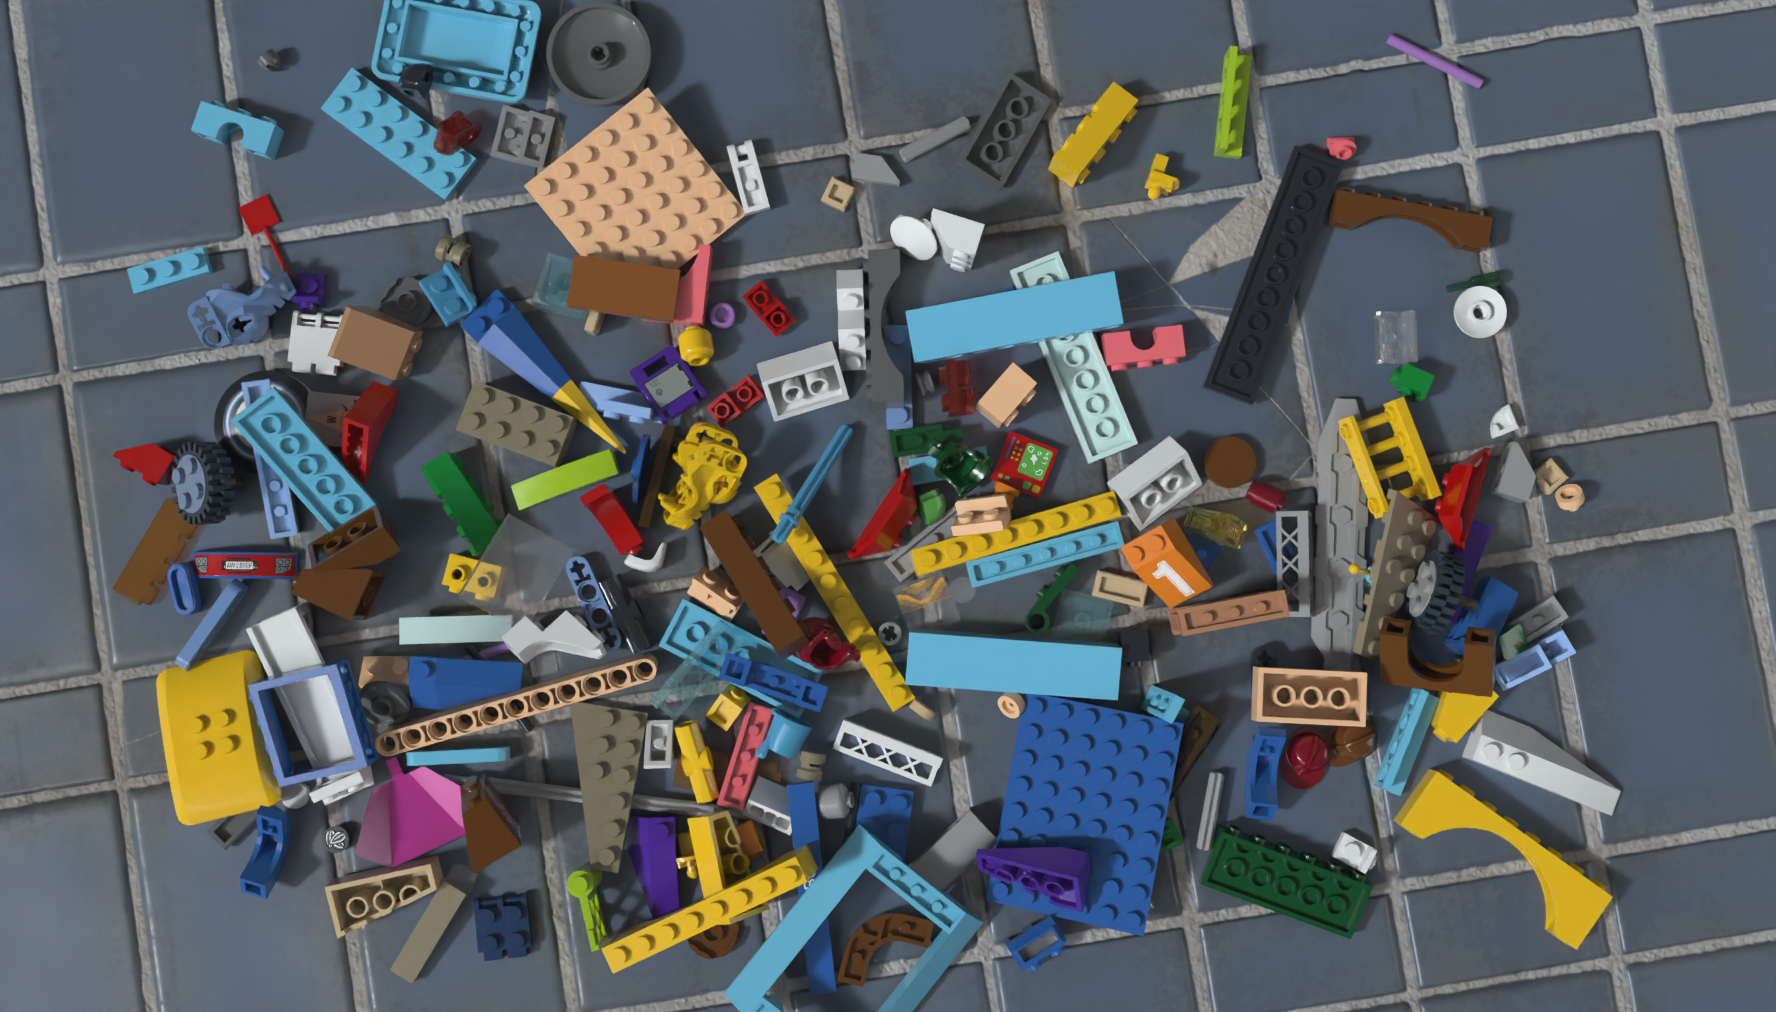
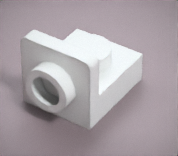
M1342 832L1331 856L1366 874L1368 869L1371 870L1376 863L1377 850Z

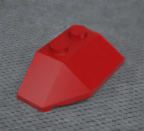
M1488 447L1453 465L1450 473L1445 472L1441 488L1446 489L1444 497H1438L1435 513H1439V522L1459 553L1464 554L1489 465L1491 448Z
M907 468L903 470L847 557L856 559L885 553L890 548L896 550L904 538L900 535L905 525L910 528L918 516L915 513L917 504L910 470Z

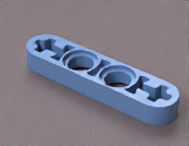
M572 557L566 564V572L592 631L595 630L599 633L598 628L606 627L611 623L613 628H608L611 636H617V640L614 641L615 646L605 645V643H603V646L607 652L617 651L623 644V636L613 620L610 612L611 608L591 563L584 557ZM576 561L579 564H585L582 573L584 577L590 575L591 580L583 581L579 585L577 584V580L582 579L579 573H573L572 571ZM588 584L596 588V595L590 600L584 598L582 594L584 586ZM599 608L604 609L607 613L606 621L601 624L596 623L593 619L594 611ZM605 631L599 633L604 640L607 639Z
M238 579L232 580L226 586L177 656L175 664L188 671L195 664L194 662H198L247 593L248 586Z

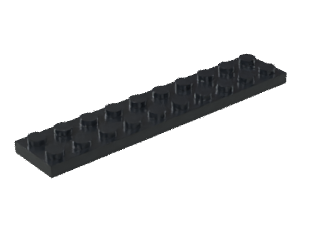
M1296 145L1294 146L1202 388L1250 406L1254 404L1344 163Z

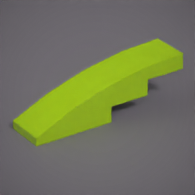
M608 449L512 485L511 488L520 511L545 501L554 500L568 493L582 490L616 476L621 472L613 449Z

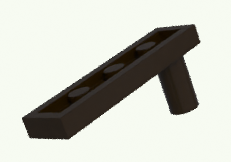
M664 425L637 525L639 527L647 529L649 527L669 449L674 448L678 450L679 444L686 440V435L674 432L676 426Z

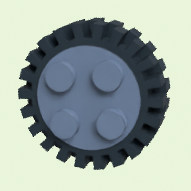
M189 442L188 444H183L182 448H179L177 451L178 455L174 457L177 465H172L171 469L173 471L171 482L175 484V487H171V491L176 493L173 501L174 504H179L177 511L182 513L181 518L187 520L186 523L218 524L226 519L225 515H229L231 512L229 507H233L234 503L230 497L235 496V490H232L231 487H243L245 485L243 476H230L234 473L233 467H228L231 459L226 457V450L221 449L222 446L216 444V442Z

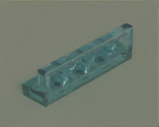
M719 620L649 702L656 708L660 707L676 721L721 670L726 655L721 660L720 653L728 652L734 654L746 640L726 622ZM727 631L737 642L731 649L720 650L719 638ZM716 643V650L709 651ZM706 654L717 655V666L714 669L702 670V658ZM698 664L699 670L692 671L693 668ZM703 673H710L703 681ZM688 674H699L700 685L697 689L685 690L684 679ZM681 683V691H674ZM692 693L691 696L686 700L685 694ZM672 694H682V706L675 713L664 702Z

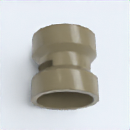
M445 234L437 245L435 257L441 261L448 260L453 266L461 269L465 266L470 256L471 245L465 242L458 243L453 237Z
M800 750L799 759L801 760V765L797 768L796 777L812 781H822L823 772L821 771V766L825 763L826 754Z

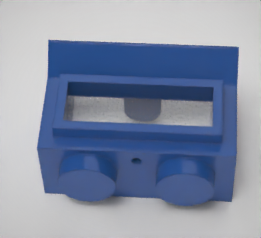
M1044 914L1046 918L1034 926L1031 924L1027 925L1022 929L1023 933L1011 941L1009 937L1004 939L1007 948L1022 971L1026 969L1029 972L1034 971L1043 964L1041 961L1049 954L1055 957L1065 950L1063 945L1068 942L1051 915Z

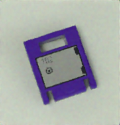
M673 344L628 372L663 425L668 423L663 412L667 411L673 420L699 403L694 392L697 391L702 400L707 397V394ZM665 358L668 365L647 377L644 371Z

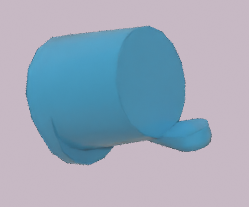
M772 708L771 713L774 717L766 739L756 750V756L763 759L766 757L768 749L782 756L794 759L813 726L806 720L797 718L784 710Z

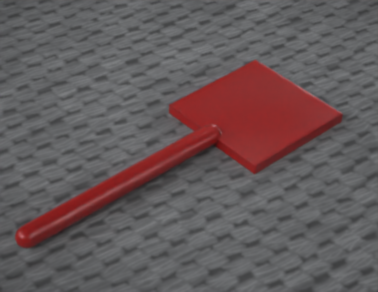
M267 194L238 209L252 236L262 231L265 232L283 271L287 272L291 279L292 275L268 229L280 223V220Z

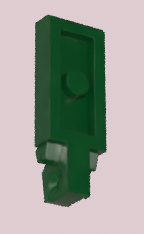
M935 424L890 432L893 457L901 458L928 453L930 450L928 445L933 438L939 440L943 445L952 441L964 440L962 428L949 430L948 424Z

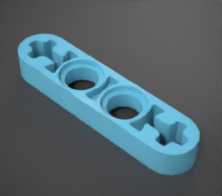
M510 746L406 752L407 766L510 760Z

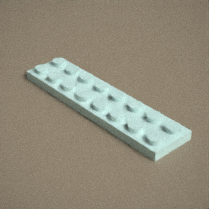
M1059 251L1012 269L1009 272L1016 290L1070 280ZM1092 332L1038 342L1088 464L1137 445L1138 442Z

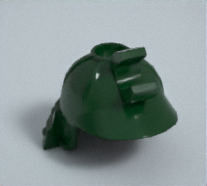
M933 438L928 445L930 449L928 454L936 459L935 476L946 479L951 483L959 496L975 489L987 477L993 464V460L988 454L981 453L978 450L975 451L965 443L952 441L943 445L939 440Z

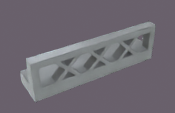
M1276 512L1277 590H1284V587L1289 590L1286 593V598L1292 593L1299 600V612H1289V617H1314L1312 512ZM1283 517H1297L1298 528L1291 535L1283 529ZM1297 533L1298 542L1293 538ZM1283 534L1288 537L1284 542ZM1290 541L1298 547V554L1292 561L1283 555V548ZM1283 560L1288 563V565H1287L1285 568H1284ZM1297 560H1298V568L1294 565V563H1295ZM1290 567L1298 573V581L1292 588L1284 582V573ZM1298 586L1299 595L1294 591Z

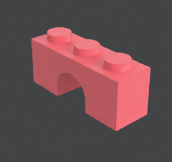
M1182 325L1155 328L1152 331V347L1147 350H1140L1133 345L1130 331L1103 334L1101 336V346L1106 367L1111 368L1112 372L1127 370L1129 365H1137L1138 369L1153 367L1155 362H1163L1164 366L1179 364V360L1186 356Z

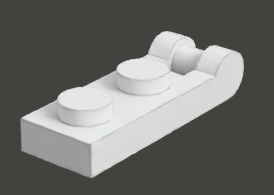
M752 140L744 141V144L734 146V144L726 146L745 216L770 210ZM748 155V160L738 161V156Z

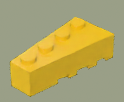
M1113 81L1092 108V113H1088L1081 121L1075 135L1071 133L1061 150L1054 154L1048 170L1072 188L1077 182L1082 184L1091 172L1088 168L1094 161L1098 164L1105 155L1106 150L1103 148L1109 141L1113 144L1121 134L1122 130L1119 127L1124 121L1129 123L1138 110L1135 109L1138 99Z
M728 810L706 812L687 819L704 898L751 874L748 867L751 863L748 856L742 853L739 846L741 840ZM766 901L717 925L733 924L770 908Z

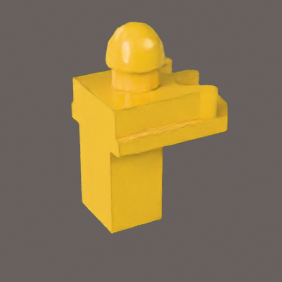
M1156 153L1144 187L1148 189V196L1151 200L1158 199L1161 194L1168 196L1169 192L1177 190L1180 185L1178 178L1164 174L1169 157Z
M690 831L678 834L681 854L676 858L678 869L687 866V875L695 879L699 876L691 834Z

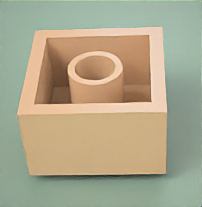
M1013 362L979 400L975 409L997 428H1000L1002 424L1007 427L1019 413L1016 408L1020 404L1025 407L1037 393L1034 390L1037 382Z

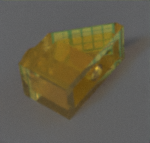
M1189 507L1182 532L1220 546L1241 550L1249 525L1233 514Z

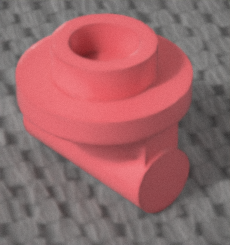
M1354 137L1327 138L1326 145L1334 160H1347L1355 154L1356 145Z

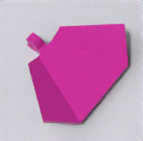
M397 757L386 760L393 780L372 788L354 856L393 868L465 835L460 786L425 766L404 775Z

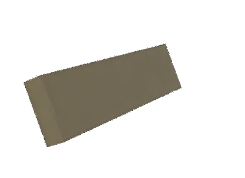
M447 878L443 880L390 971L411 984L416 981L469 893L468 891Z

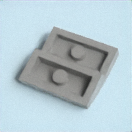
M503 105L490 156L522 165L543 168L555 118L531 110L526 112Z

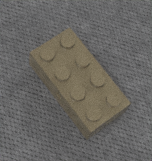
M474 381L456 430L557 468L563 464L579 420Z

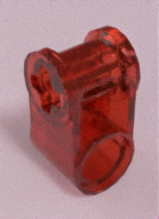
M458 110L439 123L433 147L440 154L453 155L466 145L473 143L480 134L482 127L478 123L474 124L464 117V113Z

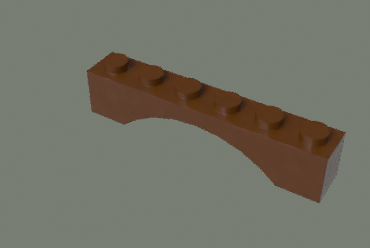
M1352 188L1337 190L1330 200L1326 224L1329 227L1352 231L1363 224L1375 220L1390 218L1406 219L1434 230L1453 249L1480 253L1488 248L1493 217L1484 216V212L1469 211L1466 213L1460 212L1459 208L1453 206L1438 208L1433 207V204L1430 202L1421 201L1415 204L1407 202V199L1402 197L1381 198V194L1374 192L1364 195L1356 193V190Z

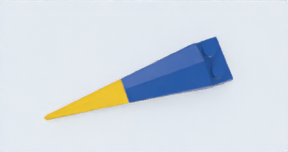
M498 289L460 325L481 347L620 452L627 454L625 448L567 375L520 311Z

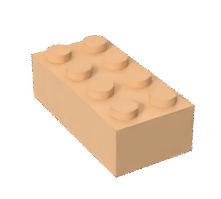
M1253 666L1251 720L1257 722L1366 727L1367 673L1359 671Z

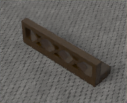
M1199 705L1195 707L1183 725L1169 803L1223 724L1220 719Z

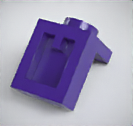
M298 273L297 296H292V302L299 305L302 310L314 311L317 309V306L326 307L327 275Z

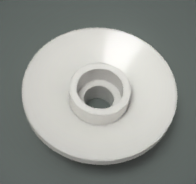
M1475 286L1467 289L1458 297L1454 306L1456 324L1465 334L1474 338H1486L1494 335L1502 328L1507 316L1506 304L1501 295L1494 289L1486 286ZM1474 309L1480 311V318L1474 316Z

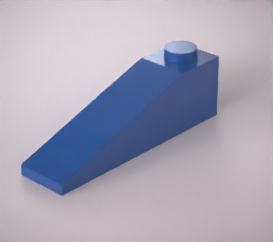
M422 654L410 656L408 685L413 707L443 709L522 689L524 663Z

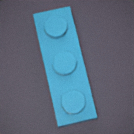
M204 247L127 269L133 293L136 295L213 274L208 253Z

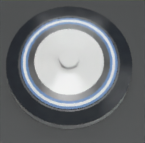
M258 371L241 377L224 392L215 411L214 431L217 443L222 446L221 449L226 450V457H230L234 465L254 474H258L253 446L230 421L246 408L241 382L270 378L271 388L275 386L304 420L306 418L307 398L310 389L298 379L277 371Z

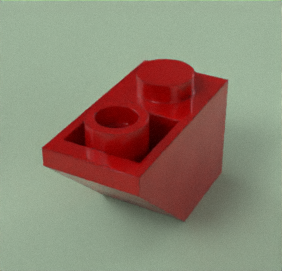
M149 443L115 451L113 457L121 461L119 465L122 468L133 473L135 470L143 475L141 479L148 484L168 486L173 472L171 471L172 465H177L174 457L178 454L163 445Z

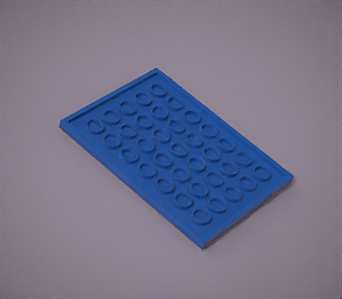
M1025 694L1024 702L1026 707L1020 717L995 849L1065 847L1088 853L1091 871L1083 912L1059 907L1049 903L1050 898L1035 891L1034 895L1025 892L1026 888L1013 881L1008 884L993 876H990L986 901L1144 937L1184 723L1174 721L1171 724L1157 717L1050 695Z

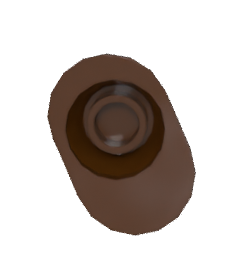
M1366 720V727L1331 725L1322 730L1328 737L1331 746L1327 762L1329 766L1342 767L1364 759L1372 754L1377 746L1378 736L1376 729L1368 720Z

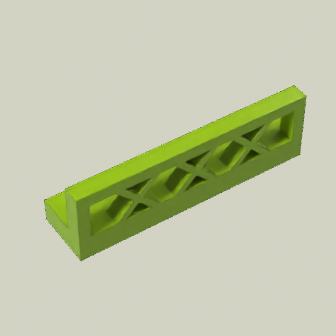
M1230 46L1224 55L1214 156L1240 159L1242 155L1252 55L1238 54V46Z

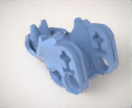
M265 266L259 267V270L266 283L248 291L249 296L237 291L230 284L224 283L222 288L209 290L206 293V297L190 304L187 314L204 346L209 349H218L230 343L233 347L242 343L246 347L250 340H253L255 343L259 341L268 330V316L277 312L274 305L281 308L285 303L282 298L290 300L296 293L287 272L274 276ZM198 305L201 308L206 307L209 312L205 314L208 322L214 319L216 324H211L204 329L201 327L206 321L202 316H196L195 312L199 310ZM235 318H238L240 321L252 320L244 327L245 332L233 328V325L236 323ZM216 329L221 333L222 340L220 343H213L208 339L209 330Z

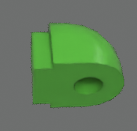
M938 487L915 495L920 514L927 526L936 523L942 518L946 510V501L943 492H939Z

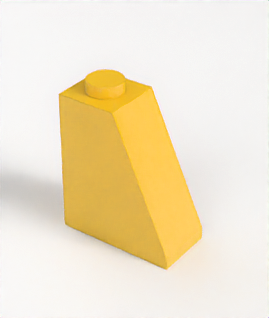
M1451 659L1447 665L1455 664L1460 660ZM1439 691L1437 698L1440 699L1430 721V725L1434 728L1433 733L1443 742L1457 743L1494 703L1499 695L1494 691L1492 697Z

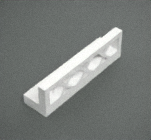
M847 719L843 720L832 748L930 787L943 760V757ZM844 732L856 736L860 745L851 749L841 746L840 742ZM870 743L881 746L884 754L877 758L869 757L864 746ZM861 748L864 754L856 752L855 750ZM896 752L906 756L909 764L900 768L892 765L889 755ZM886 757L889 764L880 760ZM910 757L916 759V761L911 762ZM923 762L933 766L928 779L918 776L913 765ZM911 767L913 773L905 771L904 769Z

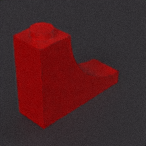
M372 381L343 419L341 462L356 480L363 484L370 478L372 461L378 442L397 405L398 389L376 381Z
M602 483L579 497L583 505L589 509L601 524L620 555L631 554L634 556L643 550L642 545L647 542L615 488Z

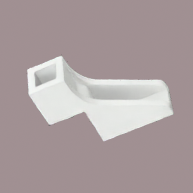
M863 269L836 270L841 371L866 370Z
M567 610L546 629L537 620L532 622L524 616L501 637L508 649L524 664L536 655L550 650L594 659H601L607 654L603 646L605 640L595 630L591 633L585 628L587 624L578 614L573 617Z

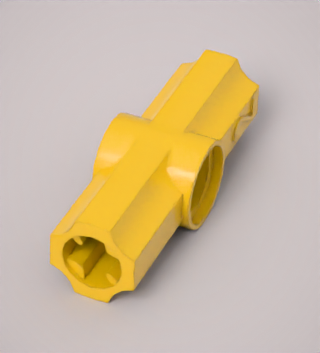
M689 720L676 725L674 729L682 751L681 762L686 776L690 777L697 803H706L718 798L720 792L713 773V758L708 746L705 747L698 721Z

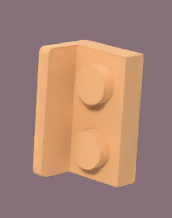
M999 494L957 500L955 506L958 518L952 524L951 529L953 536L1004 530L1012 518L1006 495Z
M703 567L695 575L692 585L687 591L693 598L729 622L732 621L744 602L736 586L729 584L714 571Z

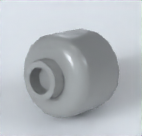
M844 784L822 785L818 792H815L817 814H820L823 819L845 818L850 808L854 807L853 793L848 792Z

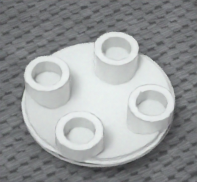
M899 215L892 222L890 227L891 237L895 245L907 256L917 260H927L938 250L935 236L932 233L933 226L927 219L918 220L913 217Z

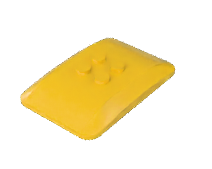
M243 650L194 662L195 664L188 671L180 666L163 670L156 680L157 699L167 770L178 820L185 825H196L258 810L260 805L266 807L276 805L283 796V787H279L278 781L273 775V765L269 754L265 750L264 736L257 724L254 704L249 698L248 685L264 678L262 662L258 654L251 650Z

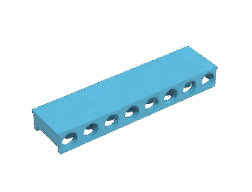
M1114 271L905 311L914 363L918 365L1122 327V324H1124Z
M910 628L905 685L1118 700L1122 647L1118 643Z

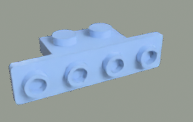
M588 382L580 383L579 390L595 411L604 412V417L619 420V416L630 418L629 422L645 425V421L662 424L641 393ZM667 411L663 412L668 421L666 424L679 426L681 415L672 420Z

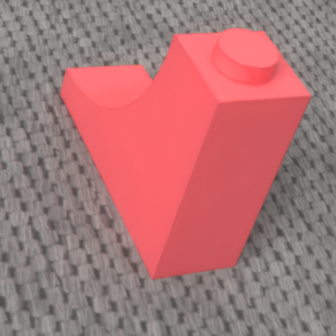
M700 244L695 263L688 273L679 280L674 321L670 324L705 327L713 256L711 245ZM642 319L643 321L669 323V322H662V321Z

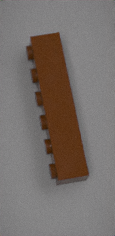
M724 510L701 525L699 528L776 653L785 660L809 644L810 640L806 636L810 632L801 618L796 620L793 612L796 611L794 605L788 597L783 599L779 593L783 590L782 586L775 576L769 577L766 571L770 567L762 555L757 558L753 551L757 547L749 535L744 537L741 530L744 526L737 515L731 517Z

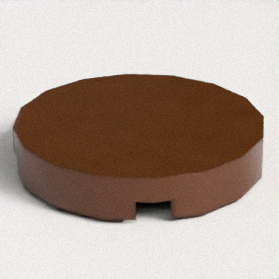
M1233 436L1222 437L1212 442L1206 449L1203 457V467L1207 478L1216 486L1225 489L1237 488L1247 483L1253 476L1256 468V457L1251 446L1243 439Z
M735 922L728 925H715L688 938V944L697 955L706 959L726 956L736 945L739 937V924Z

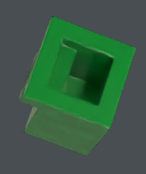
M1404 363L1392 370L1388 381L1391 382V386L1397 388L1396 391L1399 394L1407 397L1413 395L1412 401L1417 403L1425 400L1435 376L1408 363Z

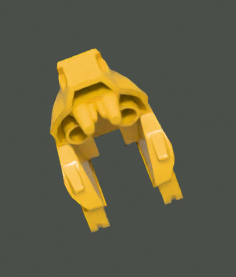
M697 422L694 424L686 440L679 444L678 453L672 455L685 474H681V479L673 487L669 495L658 494V499L661 500L660 505L665 508L663 516L666 524L685 531L694 524L693 519L697 520L702 516L701 511H706L710 503H726L738 493L736 490L742 484L740 479L747 465L744 453L738 449V441L735 435L728 430L707 422ZM704 430H706L707 435L714 439H710L705 436L699 439L697 436V432L702 433ZM728 438L733 440V443L730 446L721 441ZM735 455L741 457L739 464L733 459Z

